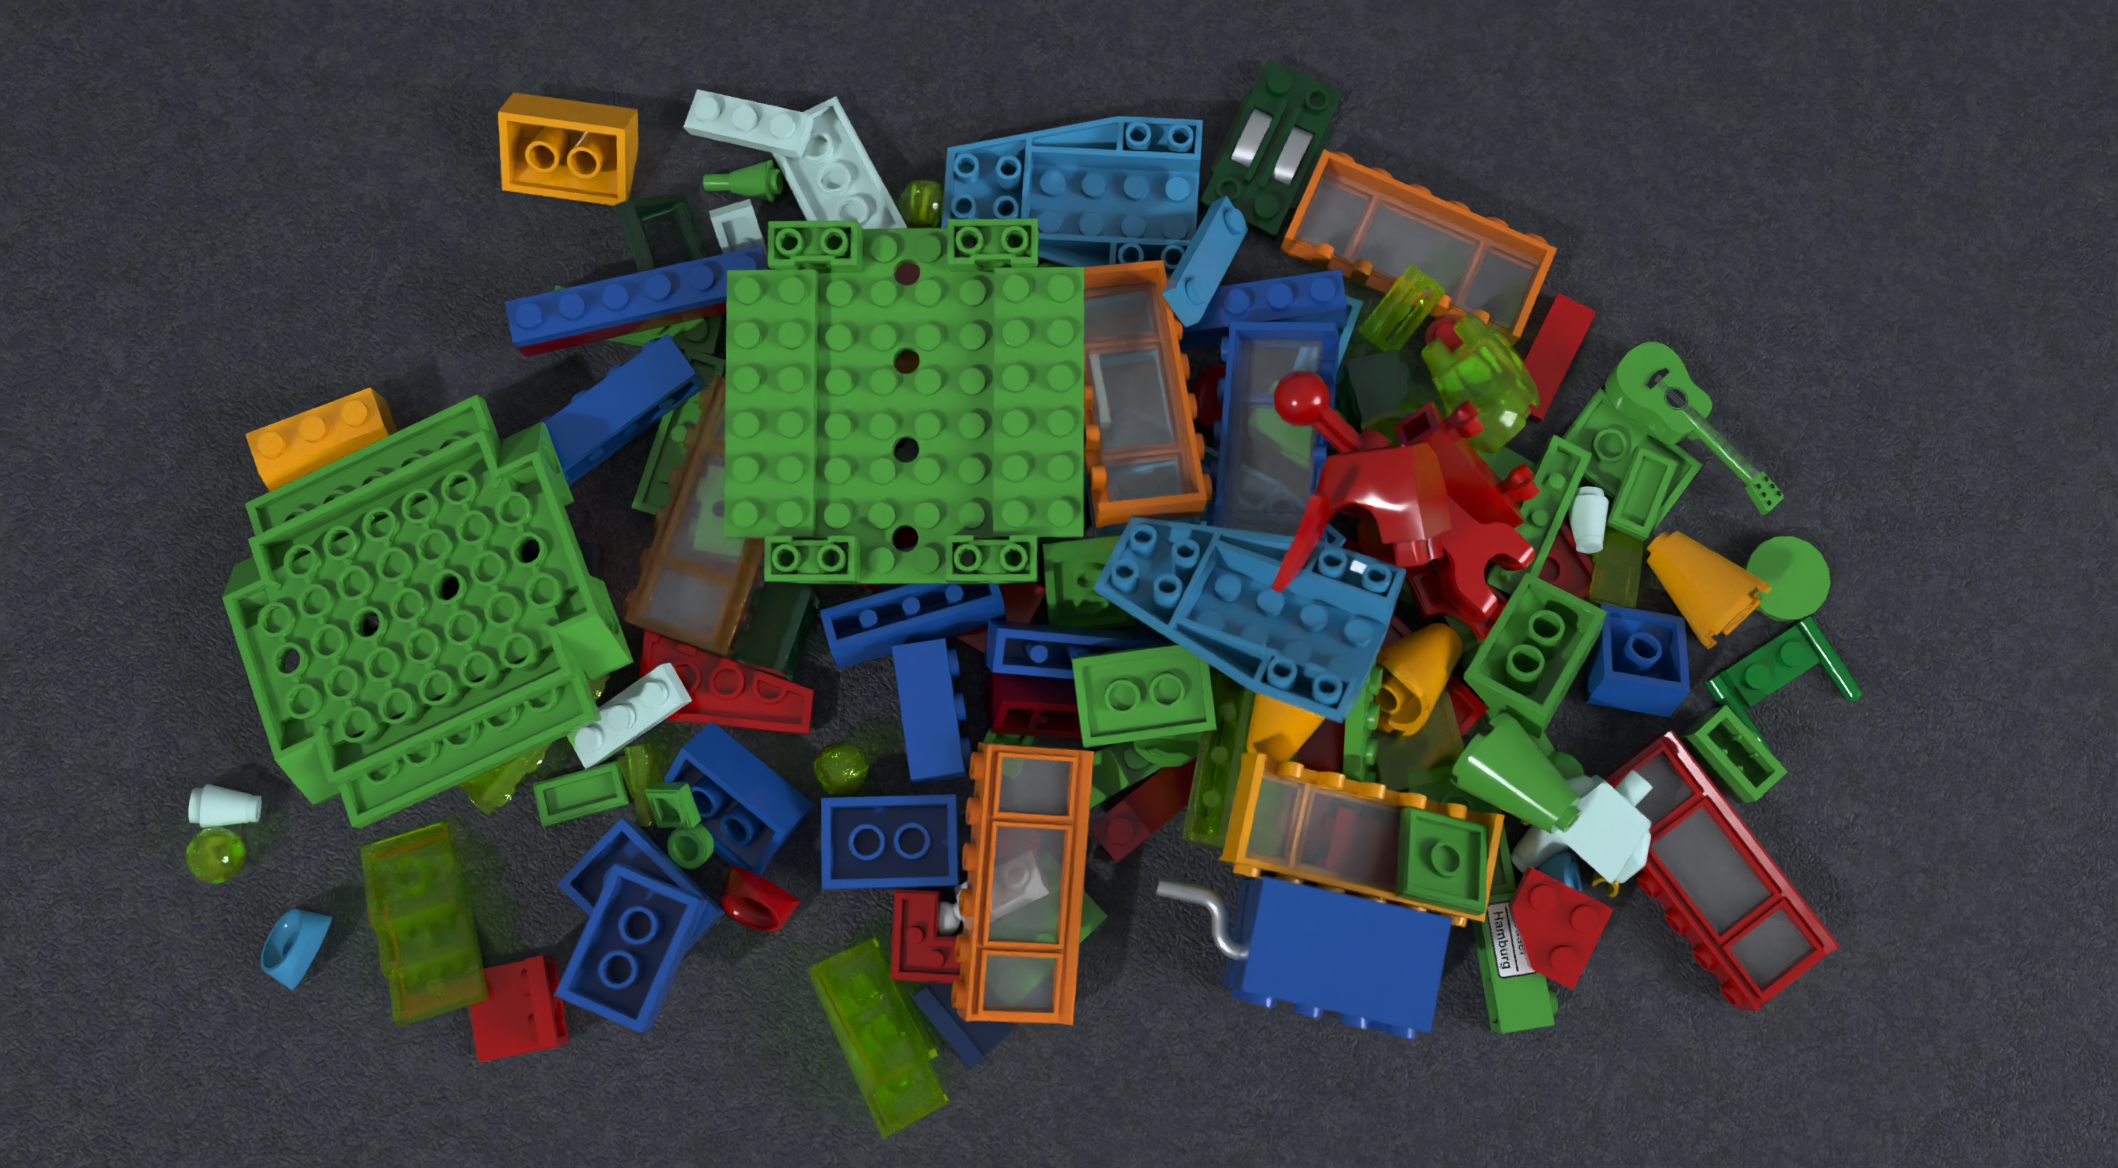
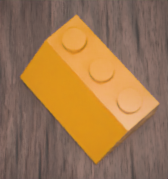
M513 92L498 111L502 190L627 207L638 153V109Z
M370 387L246 433L245 435L258 473L268 490L273 491L398 431L387 401Z

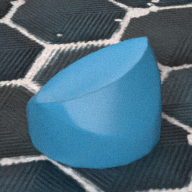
M292 909L285 913L276 922L263 946L261 954V968L263 971L293 991L316 956L329 929L332 916L299 909Z

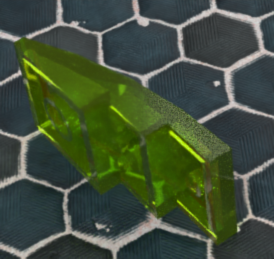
M445 820L360 847L369 926L377 933L381 974L389 980L393 1021L398 1026L403 1027L487 1000L488 995L473 914L449 823Z

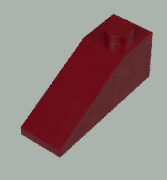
M990 671L982 700L991 733L1081 739L1074 683L1062 678Z
M1197 757L1182 766L1163 767L1088 828V833L1114 865L1192 802L1200 762ZM1215 779L1205 785L1203 792L1216 782Z

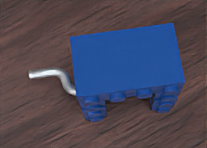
M1164 877L1159 878L1156 895L1200 904L1210 911L1212 916V937L1221 952L1228 956L1222 985L1233 988L1231 997L1274 1008L1276 999L1293 1002L1294 1013L1320 1019L1323 1009L1341 1013L1339 1023L1365 1029L1371 1028L1414 1040L1417 1030L1431 1033L1452 918L1269 877H1259L1243 880L1231 936L1230 912L1225 900L1216 891L1204 886Z

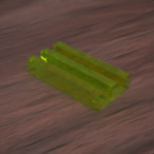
M1411 263L1358 331L1362 336L1394 357L1447 289ZM1429 287V291L1425 294V296L1421 299V301L1417 304V306L1401 324V326L1390 338V340L1388 342L1385 341L1386 337L1390 334V332L1397 325V323L1399 321H1402L1405 318V316L1409 313V311L1411 310V306L1421 295V293L1425 290V288Z

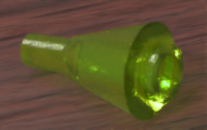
M650 743L624 747L625 755L617 756L616 758L630 794L635 799L638 827L655 825V818L644 789L652 782L657 781L661 751H651Z

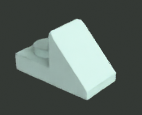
M750 199L709 211L723 254L762 245L768 260L766 244Z

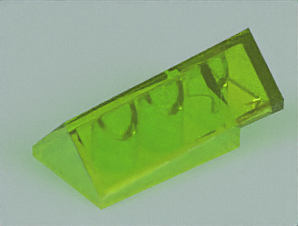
M875 937L806 969L883 1140L895 1135L950 1102L929 1064V1061L939 1055L899 981L890 980L891 966Z

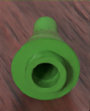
M772 160L731 171L730 174H705L703 185L705 191H731L735 194L773 203L776 195L782 192L783 177L781 170L775 168Z

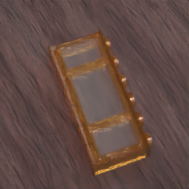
M715 374L712 385L706 384L702 390L699 399V409H702L697 425L692 424L686 433L684 449L687 452L682 466L676 465L672 471L668 486L672 493L667 506L662 505L656 514L653 529L657 531L652 547L647 546L642 552L638 564V571L642 572L637 587H632L628 591L623 604V612L627 613L624 621L635 627L732 659L734 650L729 648L737 624L742 625L747 616L748 609L744 605L752 583L757 584L762 574L763 568L759 563L765 550V539L724 538L726 378Z

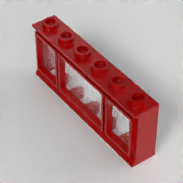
M1672 730L1657 734L1601 777L1615 788L1633 769L1653 787L1635 806L1638 811L1652 822L1649 828L1651 839L1645 866L1637 872L1639 876L1636 877V881L1650 898L1658 899L1667 911L1664 913V918L1669 926L1679 935L1684 934L1694 947L1691 950L1693 957L1706 971H1713L1722 983L1719 986L1720 992L1733 1007H1740L1743 1010H1760L1764 1003L1827 954L1840 947Z

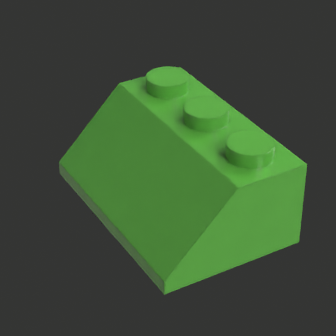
M1526 572L1465 672L1463 679L1496 716L1503 712L1511 714L1528 734L1540 739L1596 643L1607 611Z

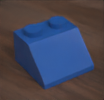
M1600 603L1598 607L1607 611V615L1600 635L1584 663L1585 703L1670 717L1690 693L1685 618Z

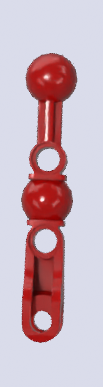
M1293 371L1286 374L1278 382L1273 394L1274 409L1281 420L1292 426L1306 427L1311 425L1340 453L1358 450L1364 452V450L1393 445L1385 436L1372 429H1365L1360 435L1329 406V388L1322 377L1311 371ZM1448 496L1451 530L1441 533L1444 556L1432 559L1437 569V585L1443 598L1467 618L1476 621H1487L1497 607V598L1491 592L1484 579V568L1487 561L1490 560L1506 571L1527 569L1534 560L1535 551L1509 524L1498 522L1490 524L1478 523Z

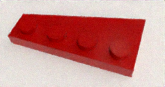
M645 630L638 680L659 665L671 663L692 700L663 721L709 725L713 721L721 727L801 735L811 734L815 701L814 690Z

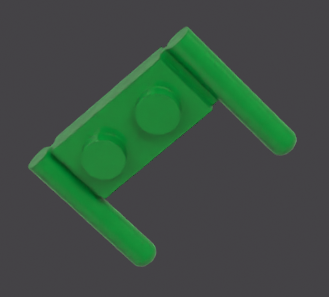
M1811 616L1800 620L1794 626L1786 629L1705 682V685L1720 707L1727 705L1745 726L1751 728L1760 737L1762 744L1770 753V747L1744 710L1817 663H1822L1846 700L1856 701L1862 695V690Z

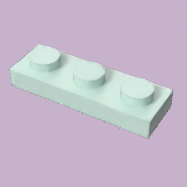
M697 89L683 127L691 135L801 159L815 121L808 113Z
M661 664L599 707L598 711L602 720L568 734L567 737L584 768H593L692 700L672 664Z

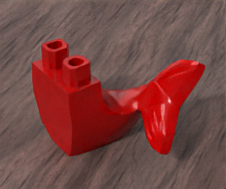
M1419 442L1409 446L1404 444L1390 445L1364 450V452L1358 450L1328 456L1322 467L1316 492L1311 494L1298 531L1282 561L1271 589L1280 593L1292 582L1319 543L1329 519L1341 508L1349 505L1359 506L1374 515L1378 522L1382 543H1393L1396 567L1423 565L1428 563V560L1443 557L1441 533L1451 530L1447 488L1437 455L1427 442Z

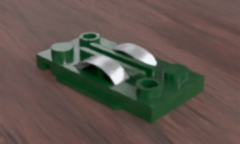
M1268 59L1252 94L1245 95L1211 165L1210 172L1212 178L1200 200L1199 207L1209 210L1214 201L1227 196L1234 208L1238 209L1244 216L1248 229L1275 240L1288 210L1297 208L1330 138L1331 131L1328 129V126L1342 98L1343 92Z

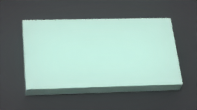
M835 96L804 111V113L810 114L815 122L802 158L798 159L772 153L806 220H858L863 229L907 228L837 97Z

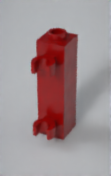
M1470 400L1464 401L1455 407L1447 418L1432 402H1429L1394 425L1399 444L1409 446L1419 442H1427L1437 455L1447 488V495L1478 523L1490 524L1498 522L1509 524L1513 528L1524 523L1517 501L1530 500L1540 492L1537 485L1532 481L1535 476L1526 464H1521L1515 467L1507 475L1506 479L1502 481L1464 439L1472 438L1484 429V425L1476 417L1479 415V411Z

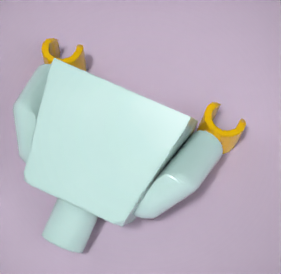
M1633 769L1615 788L1597 774L1592 777L1582 775L1567 779V783L1581 799L1577 808L1582 813L1567 832L1564 833L1560 829L1555 832L1561 840L1595 869L1592 887H1596L1600 882L1609 883L1606 895L1611 898L1618 894L1620 883L1626 882L1645 866L1651 835L1649 828L1652 822L1638 811L1635 806L1653 787ZM1521 819L1520 822L1523 825H1530V823Z

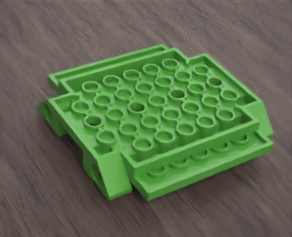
M948 219V228L863 229L858 220L768 221V267L779 270H727L724 538L765 539L764 581L804 584H1006L1037 582V540H1040V538H1084L1085 270L1084 267H1034L1038 266V219ZM906 263H913L920 268L919 279L914 284L908 286L898 283L896 273L899 267ZM907 350L916 352L920 359L918 368L909 374L897 371L895 363L898 355ZM906 438L914 439L919 445L917 457L907 463L898 461L895 456V447L898 442ZM903 527H912L918 533L916 547L908 552L899 551L894 543L896 532Z
M475 395L245 503L255 533L254 537L248 539L253 557L234 565L222 598L274 759L312 805H320L341 795L351 826L354 828L365 827L602 720L585 673L591 680H595L633 663L605 583L589 575L564 506L574 502L545 423H537L503 439L501 445L485 399ZM537 540L540 546L539 555L534 561L525 563L522 558L523 547L527 542ZM456 577L459 581L458 593L452 599L446 600L442 594L443 585L449 578ZM376 613L379 618L378 630L372 636L367 637L363 630L364 622L369 615ZM296 649L300 655V663L295 671L289 673L285 667V660L288 654Z

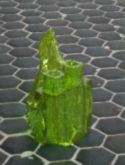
M1470 311L1453 326V330L1464 344L1452 352L1440 338H1437L1423 348L1421 352L1426 365L1431 371L1432 380L1443 400L1447 415L1445 417H1449L1454 408L1459 404L1470 400L1479 411V415L1476 417L1484 425V429L1478 435L1464 439L1474 450L1493 454L1526 425L1525 419L1531 413L1528 405L1532 403L1535 408H1538L1540 397L1535 381L1510 341L1491 322L1486 325L1483 320ZM1390 411L1375 415L1361 422L1362 432L1365 429L1375 430L1385 436L1393 445H1398L1399 442L1394 425L1414 412Z

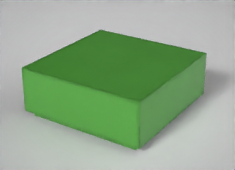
M652 782L644 789L658 828H694L701 821L688 782Z

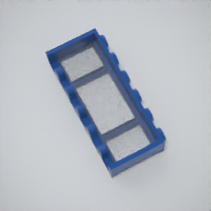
M1230 321L1229 337L1223 336L1221 341L1222 363L1227 364L1225 378H1219L1217 387L1218 403L1223 404L1222 419H1216L1214 424V443L1220 447L1218 461H1212L1210 469L1212 488H1216L1215 504H1208L1207 526L1295 537L1311 494L1316 492L1322 467L1327 457L1332 454V445L1311 425L1306 427L1292 426L1281 420L1274 409L1273 394L1280 379L1289 372L1298 370L1311 371L1322 377L1328 386L1329 406L1335 411L1340 342L1335 322ZM1326 528L1320 538V540L1324 542L1326 537Z

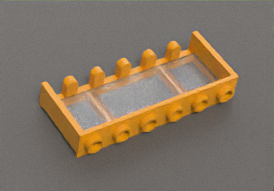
M1258 752L1241 754V770L1223 855L1219 858V861L1234 864L1233 873L1253 878H1259L1261 871L1276 874V879L1300 885H1303V881L1318 884V889L1341 894L1349 891L1359 894V898L1381 903L1390 901L1399 903V907L1421 912H1427L1428 910L1440 913V916L1452 918L1451 925L1466 928L1467 920L1485 921L1505 815L1479 813L1467 810V806L1428 800L1425 795L1392 791L1386 789L1387 786L1382 784L1345 779L1346 776L1343 774L1318 772L1306 769L1300 763L1267 759L1266 754ZM1410 806L1488 826L1485 913L1474 916L1396 897L1400 811Z

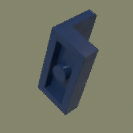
M931 982L912 999L971 1069L985 1057V1054L1010 1034V1027L1006 1022L998 1021L966 1022L957 1014V1008L952 1007L951 993L953 983ZM984 997L983 1005H991Z

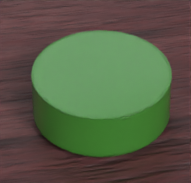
M698 823L694 828L678 827L673 830L667 839V850L670 858L678 866L694 869L701 866L711 857L714 850V841L707 828Z

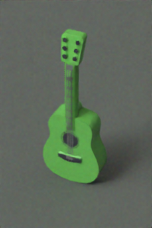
M1659 342L1642 343L1629 351L1609 373L1605 389L1608 399L1615 408L1626 416L1648 426L1654 435L1665 444L1673 445L1686 437L1690 440L1701 439L1747 485L1745 490L1761 515L1769 513L1783 499V493L1764 471L1759 473L1705 420L1712 410V401L1703 390L1692 382L1684 363L1671 348Z

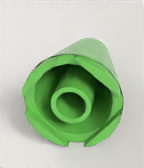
M1505 712L1496 716L1489 722L1495 729L1486 736L1478 733L1462 752L1451 772L1456 776L1450 779L1451 783L1459 789L1550 834L1555 833L1559 829L1564 833L1567 832L1582 813L1577 808L1581 800L1580 797L1516 718Z

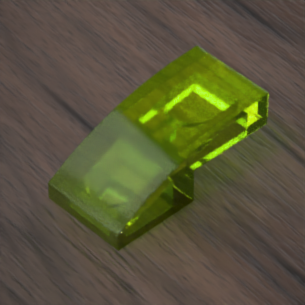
M1606 525L1603 549L1592 554L1591 562L1595 563L1588 600L1635 608L1641 574L1643 541Z

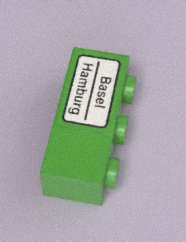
M1515 891L1489 895L1485 921L1471 920L1491 1031L1497 1033L1555 1025L1553 1014L1558 1012L1556 994L1552 987L1547 986L1546 976L1528 967L1523 952L1524 948L1508 907Z

